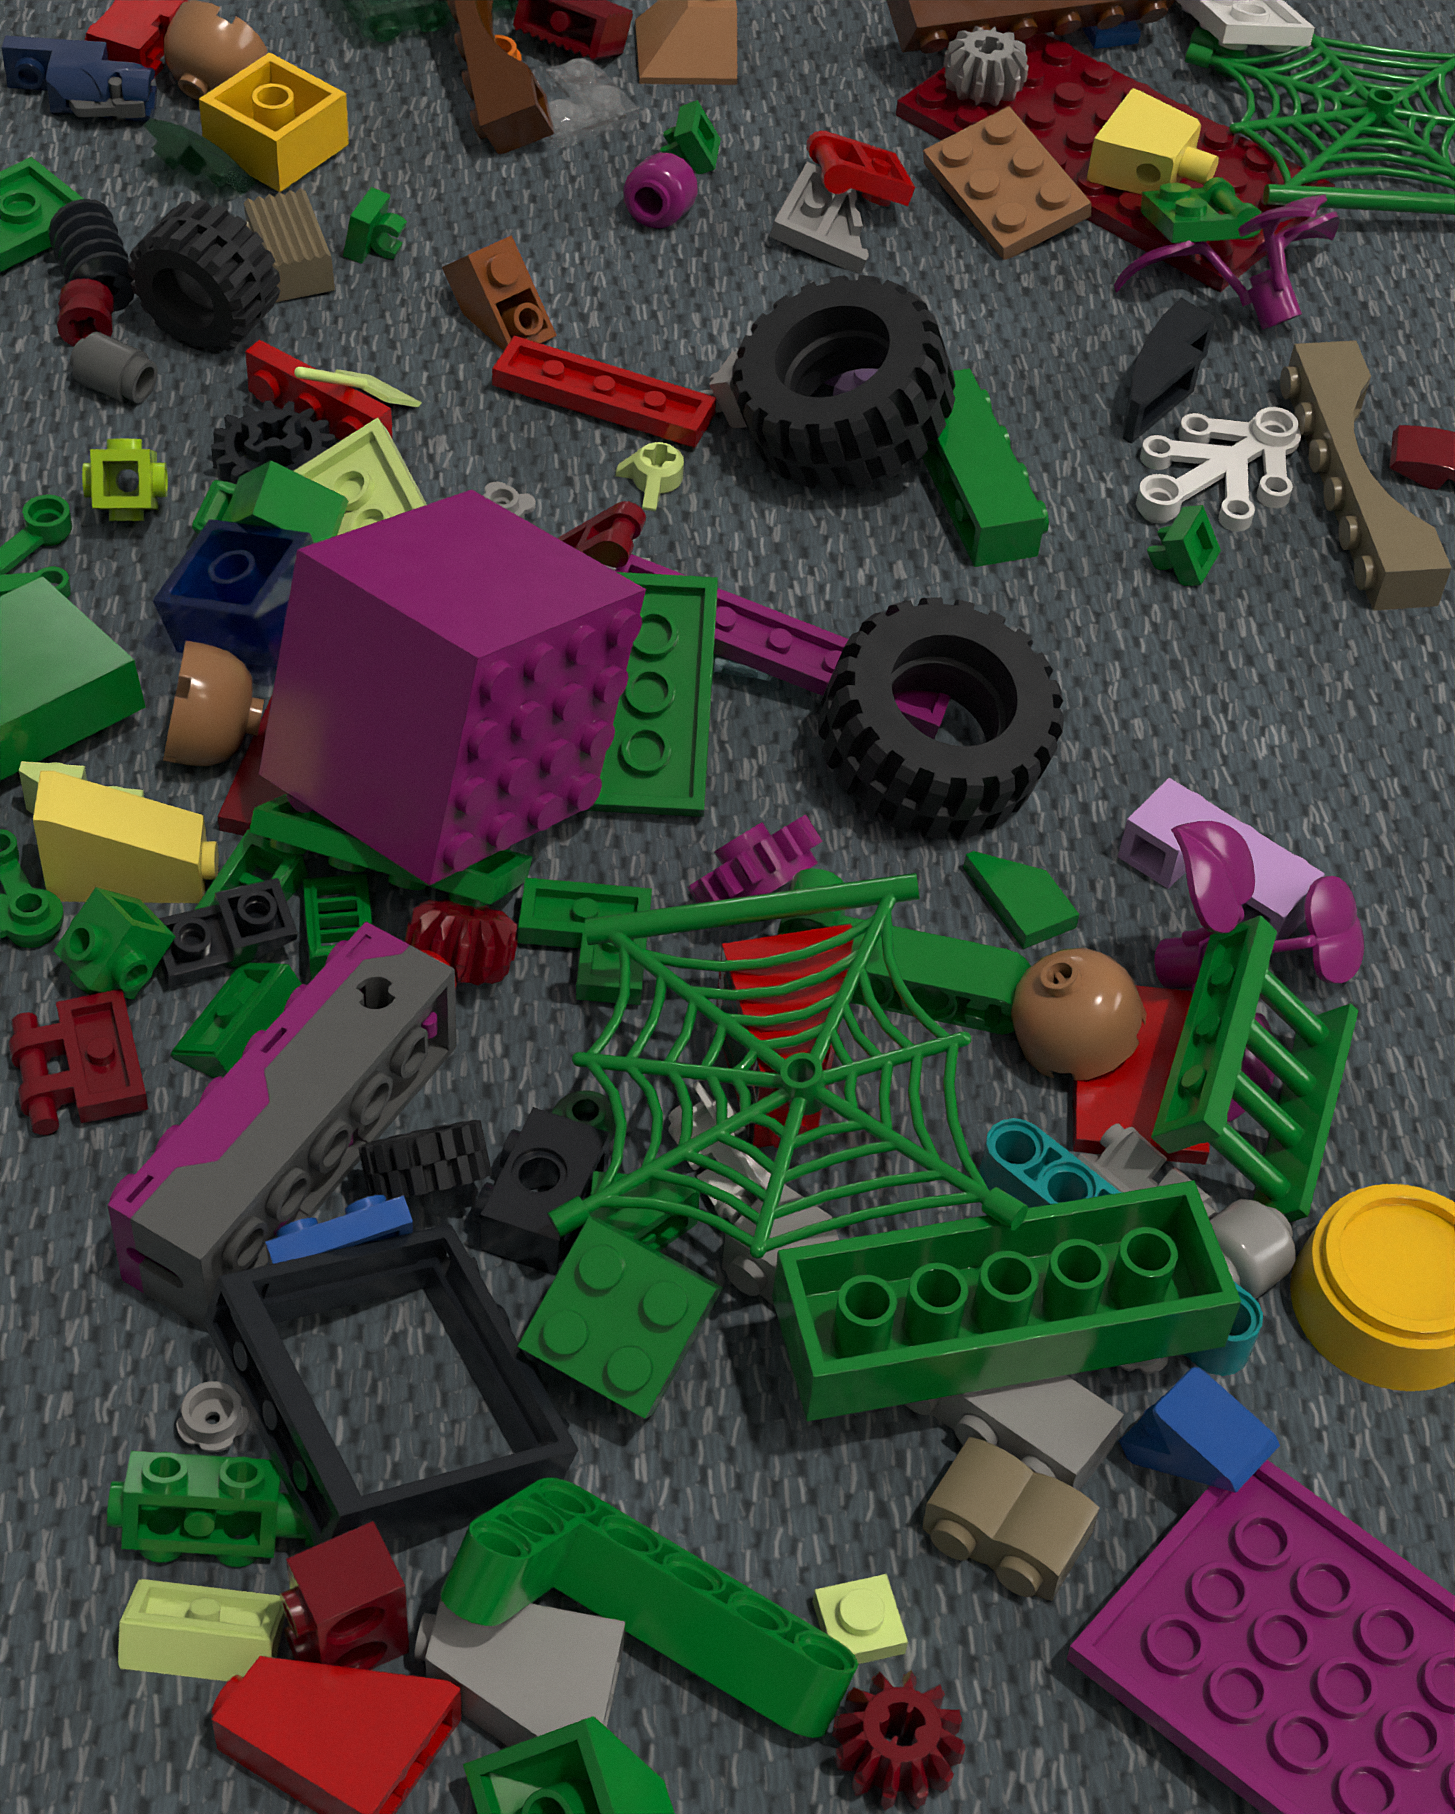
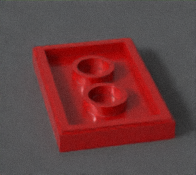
M1135 985L1147 1016L1146 1025L1142 1022L1141 1028L1136 1035L1139 1044L1134 1053L1113 1071L1089 1080L1074 1081L1073 1078V1152L1102 1154L1106 1150L1100 1143L1102 1136L1111 1126L1119 1123L1124 1129L1128 1127L1136 1129L1142 1137L1167 1158L1166 1161L1206 1165L1210 1153V1144L1208 1142L1168 1154L1151 1138L1191 1003L1192 992Z

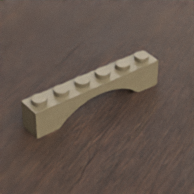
M1357 341L1294 344L1289 365L1283 367L1281 371V393L1284 399L1291 400L1301 436H1305L1309 446L1310 468L1313 473L1320 474L1324 484L1323 496L1325 506L1328 511L1335 512L1339 522L1340 545L1343 550H1350L1355 563L1354 578L1357 588L1366 591L1373 611L1439 606L1452 567L1435 527L1413 515L1392 498L1373 477L1359 452L1354 433V423L1360 415L1371 375Z

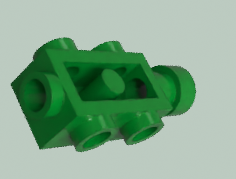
M131 1451L125 1482L112 1481L110 1485L107 1527L122 1528L121 1549L139 1550L143 1557L153 1562H169L178 1558L182 1553L214 1554L225 1565L243 1567L253 1563L258 1557L274 1558L276 1537L306 1539L305 1547H315L289 1493L280 1491L281 1477L273 1461L270 1459ZM235 1535H243V1536H245V1537H247V1538H245V1539H233V1538H230V1537L235 1536Z

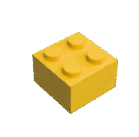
M270 52L199 98L204 151L278 192L283 191L349 145L346 93Z

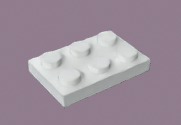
M1176 0L1182 6L1181 9L1190 13L1200 22L1201 28L1211 32L1219 40L1218 43L1228 49L1244 50L1248 44L1263 45L1270 50L1285 52L1289 51L1291 46H1310L1315 27L1283 0Z

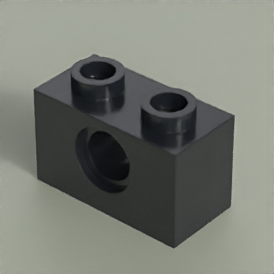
M533 1107L522 1130L512 1129L506 1138L500 1156V1168L503 1169L496 1183L486 1182L477 1198L473 1221L480 1223L481 1251L556 1276L569 1254L581 1227L560 1238L553 1228L547 1213L576 1196H579L582 1200L591 1196L593 1171L606 1172L608 1169L610 1132ZM545 1188L548 1189V1191L534 1192L530 1189Z

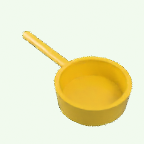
M1402 1184L1368 1186L1340 1198L1325 1212L1299 1252L1293 1266L1290 1283L1291 1300L1296 1318L1303 1332L1319 1353L1337 1368L1356 1379L1377 1387L1399 1391H1423L1455 1382V1202L1433 1191Z

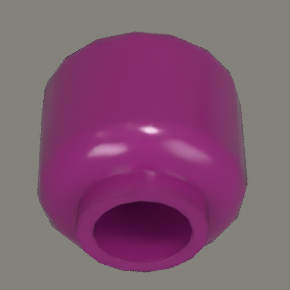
M662 152L644 159L627 176L623 187L624 203L630 215L638 223L657 229L674 225L693 206L698 193L697 179L689 164L673 153Z

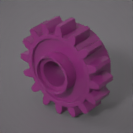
M806 814L770 835L764 823L761 822L714 851L721 866L687 888L697 903L771 893L792 880L793 876L799 871L816 865L818 861L810 849L823 841Z

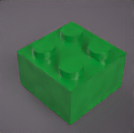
M588 1217L518 1347L646 1419L653 1415L723 1287L600 1218Z

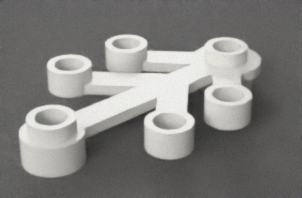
M1278 407L1264 408L1250 422L1212 419L1202 414L1191 413L1185 415L1181 420L1178 432L1180 441L1170 440L1161 435L1149 436L1143 441L1140 460L1148 468L1163 470L1170 467L1173 461L1201 464L1177 479L1164 474H1153L1141 481L1136 506L1141 515L1150 522L1166 523L1179 514L1182 502L1225 477V500L1221 505L1218 517L1219 522L1223 527L1231 531H1244L1251 526L1255 512L1253 503L1249 501L1248 463L1261 455L1263 457L1264 476L1260 479L1257 499L1261 504L1270 508H1282L1289 503L1293 484L1287 478L1286 455L1293 453L1298 448L1301 432L1298 427L1297 418L1285 409ZM1211 438L1238 442L1233 446L1208 444ZM1231 512H1237V513H1240V514H1242V515H1235V514H1233V513H1231Z

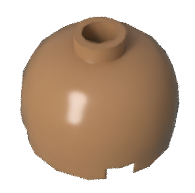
M192 0L183 2L171 20L164 37V56L170 72L178 81L179 88L189 97L199 100V98L268 54L260 36L246 22L236 16L231 24L225 19L216 16L221 7L208 2Z
M191 641L185 642L163 761L188 766H210L222 763L238 752L245 734L258 735L264 699L252 697V676L245 664L230 652L211 645Z
M1083 947L1061 949L1043 956L1029 967L1016 986L1011 1009L1013 1028L1026 1060L1042 1075L1054 1078L1051 1071L1060 1074L1071 1073L1074 1081L1089 1080L1113 1071L1128 1059L1139 1044L1136 1035L1141 1028L1142 1022L1146 1025L1147 1016L1135 983L1126 969L1110 956Z

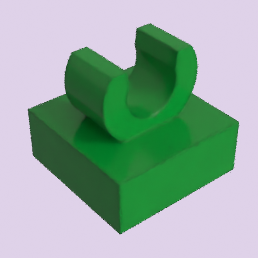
M698 100L680 106L676 126L667 129L663 134L669 145L661 147L660 152L673 153L685 161L688 160L696 174H704L715 170L721 141L720 136Z
M373 187L368 190L350 215L343 252L344 257L362 264L373 249L384 258L394 259L401 249L403 242L390 237L388 234L398 238L406 227L407 221L398 214L387 213L390 194Z
M1204 506L1182 507L1172 526L1160 528L1157 532L1162 545L1149 546L1147 553L1152 565L1157 570L1173 568L1181 585L1197 586L1202 585L1221 549Z

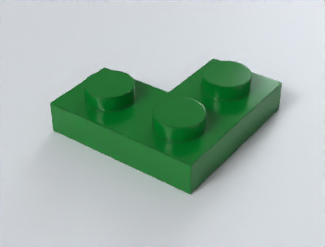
M525 877L518 925V943L581 948L576 982V1000L616 1003L619 996V950L611 942L588 945L585 933V919L651 910L652 888ZM648 937L631 939L642 949L647 950ZM630 958V997L627 1004L641 1005L644 968Z

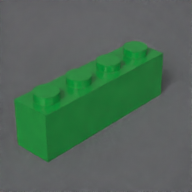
M970 368L953 371L956 384L953 390L955 402L952 413L948 419L944 418L947 425L937 441L929 440L927 443L928 451L922 456V459L974 567L1038 557L1042 534H1046L1049 527L1047 508L1042 500L1036 499L1029 485L1026 466L1022 462H1017L1010 448L1008 431L1004 425L998 424L992 412L991 400L987 390L980 389Z

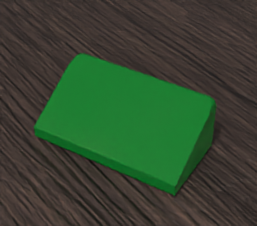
M245 963L238 966L173 1048L170 1055L173 1059L213 1078L224 1077L241 1059L251 1037L260 1030L266 1031L283 1013L290 995L302 983L289 964Z

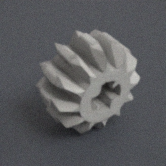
M975 26L972 33L959 31L956 39L949 42L948 50L945 52L943 66L945 67L946 88L956 91L960 100H975L976 106L981 102H989L991 105L997 106L1000 100L1014 101L1016 93L1022 90L1023 83L1027 80L1029 66L1027 65V55L1025 53L1026 44L1015 41L1014 33L1002 34L997 32L996 27L991 30H983L979 26Z

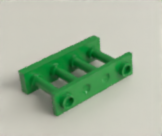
M1260 915L1237 924L1228 933H1214L1209 937L1151 1138L1168 1154L1208 1142L1256 1186L1254 1201L1277 1209L1286 1217L1288 1222H1293L1306 1218L1309 1215L1351 1046L1358 1010L1349 1003L1315 1015L1273 975L1268 968L1277 930ZM1259 998L1296 1032L1291 1053L1255 1020V1011ZM1245 1048L1283 1082L1278 1104L1241 1071V1062ZM1231 1099L1270 1134L1264 1157L1227 1123Z

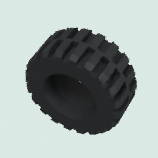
M845 275L830 277V283L817 286L814 281L800 287L801 292L791 298L786 294L774 302V310L770 314L762 313L751 327L752 336L745 335L737 351L738 359H736L732 369V382L735 386L733 394L762 460L768 462L771 470L782 478L789 480L792 478L795 484L812 489L817 484H821L823 489L827 491H843L844 485L855 484L857 489L872 486L873 479L884 475L890 479L901 473L903 470L902 465L909 460L916 463L928 451L927 443L929 440L937 441L947 425L944 418H949L955 402L953 393L956 386L954 373L933 313L929 312L927 304L917 294L910 291L907 292L904 286L889 280L881 284L879 278L867 275H859L858 280H849ZM857 369H878L866 382L848 392L830 397H810L823 383L839 374Z
M942 597L921 598L917 606H913L911 600H906L889 605L885 614L884 612L874 613L862 622L859 631L852 633L845 644L821 700L823 708L818 717V734L822 740H825L821 750L827 765L831 769L838 767L840 770L835 780L848 796L855 792L862 799L859 806L874 818L878 813L892 820L891 827L904 832H908L909 828L913 827L921 829L923 837L943 839L947 831H953L955 838H963L977 835L982 825L986 829H994L1007 821L1011 812H1018L1028 800L1058 748L1057 741L1063 733L1064 715L1061 709H1059L1063 703V697L1057 680L1049 681L1053 669L1042 652L1039 654L1034 653L1031 649L1033 640L1023 630L1019 628L1014 632L1004 624L1006 618L990 610L988 615L974 610L975 603L957 599L953 605L943 604ZM923 690L951 696L950 699L962 705L977 720L985 735L986 743L973 746H956L942 743L926 736L904 717L893 695L904 691Z

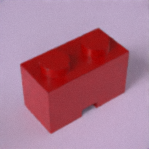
M114 0L112 6L96 23H93L88 28L85 41L106 42L109 61L133 62L146 68H153L156 77L163 69V62L159 60L164 56V37L167 28L181 4L189 0Z

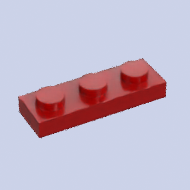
M258 340L245 351L249 392L253 393L261 402L264 403L271 400L275 406L281 409L289 401L294 402L295 412L299 414L306 409L312 408L315 410V420H327L329 422L330 434H334L340 440L345 439L376 418L381 421L392 438V414L390 407L349 386L297 378L294 374L297 367L315 368L261 340Z

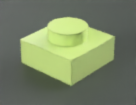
M887 1574L814 1590L813 1605L821 1631L849 1648L856 1656L858 1664L906 1653L908 1640Z

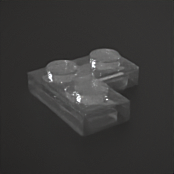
M589 56L573 59L565 64L546 69V85L559 98L548 104L555 134L541 139L552 152L639 124V108Z

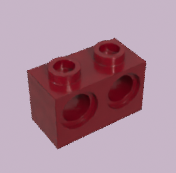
M374 1521L286 1559L290 1589L280 1593V1600L290 1625L284 1628L294 1660L372 1670L409 1653L406 1586Z

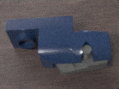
M5 35L1 49L7 87L48 91L50 112L52 114L98 117L116 122H123L125 120L153 122L157 104V86H150L151 81L155 77V70L153 68H146L133 62L109 61L106 42Z

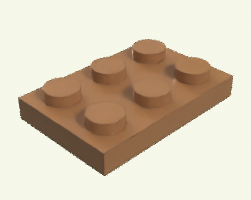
M1010 106L923 150L924 165L1003 260L1012 258L1091 217L1090 200Z

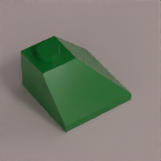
M594 1716L463 1764L478 1814H675L665 1781Z

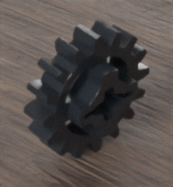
M271 400L265 401L263 410L255 411L251 406L245 405L242 406L243 417L238 418L228 414L224 417L225 428L214 429V444H211L213 469H217L218 480L237 484L240 476L269 461L294 471L334 446L335 435L330 434L329 422L327 420H315V410L312 408L306 409L299 414L295 412L294 402L290 401L284 405L283 409H275ZM307 446L310 449L309 452L304 450V447ZM242 452L244 455L240 457L238 453Z

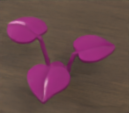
M1326 194L1301 198L1283 207L1268 210L1238 228L1241 237L1263 229L1265 241L1256 248L1258 254L1267 251L1270 264L1269 270L1249 278L1252 286L1249 290L1244 287L1206 241L1191 242L1188 240L1154 249L1134 260L1121 272L1115 281V292L1117 293L1136 272L1151 264L1176 256L1202 254L1238 294L1242 307L1253 304L1261 329L1270 328L1302 315L1287 274L1284 249L1291 242L1302 239L1322 238L1333 240L1340 223L1338 213L1334 211L1316 216L1318 207L1327 201ZM1298 216L1311 217L1294 227L1274 235L1280 222Z
M1215 821L1190 822L1171 829L1183 854L1190 898L1196 916L1203 927L1197 930L1184 931L1182 937L1161 940L1156 948L1154 958L1156 974L1161 984L1168 989L1192 987V996L1210 935L1214 933H1228L1236 927L1237 923L1244 919L1242 904L1250 900L1255 889L1254 864L1246 841L1232 827ZM1336 876L1320 877L1310 885L1305 899L1304 914L1310 935L1276 940L1272 953L1312 947L1314 969L1319 979L1326 983H1343L1354 977L1361 966L1364 956L1363 930L1360 920L1356 916L1355 898L1346 882ZM1256 1013L1255 1020L1273 1036L1266 1017L1261 1013ZM1245 1048L1241 1062V1071L1267 1093L1275 1075ZM1231 1099L1227 1121H1232L1245 1112L1233 1099Z

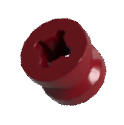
M76 279L62 287L58 298L59 315L57 317V328L63 341L74 347L80 339L86 338L93 332H100L111 337L113 332L112 313L114 311V301L108 287L92 279Z

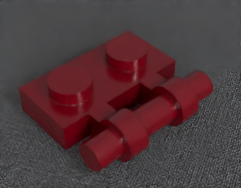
M122 989L56 1002L60 1023L40 1027L38 1017L29 1012L17 1014L11 1020L13 1036L9 1040L8 1046L11 1061L14 1066L20 1069L23 1082L18 1088L20 1108L23 1114L29 1116L31 1128L35 1134L48 1135L55 1132L59 1128L57 1110L61 1105L73 1102L77 1103L81 1123L149 1109ZM66 1054L69 1070L49 1074L47 1063L51 1057Z

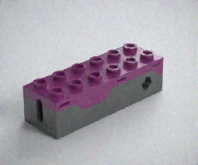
M365 922L348 941L342 940L336 944L326 960L325 967L308 985L302 984L293 991L283 1013L266 1031L260 1030L251 1037L241 1059L224 1077H216L208 1084L201 1095L199 1105L180 1125H172L164 1132L156 1145L154 1154L136 1174L126 1175L114 1188L107 1207L122 1281L209 1332L204 1323V1318L218 1277L267 1265L268 1258L265 1242L277 1238L276 1232L281 1227L300 1219L311 1218L361 1160L358 1146L378 1140L457 1048L455 1002L457 983L455 969L437 953L430 950H418L368 922Z

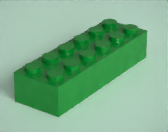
M1194 1180L1028 1208L1024 1221L1014 1231L990 1216L984 1215L778 1250L772 1292L774 1306L806 1421L1225 1347L1241 1304L1240 1296Z

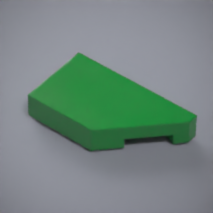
M976 851L965 855L964 870L1022 949L1077 927L1080 914L1046 870Z

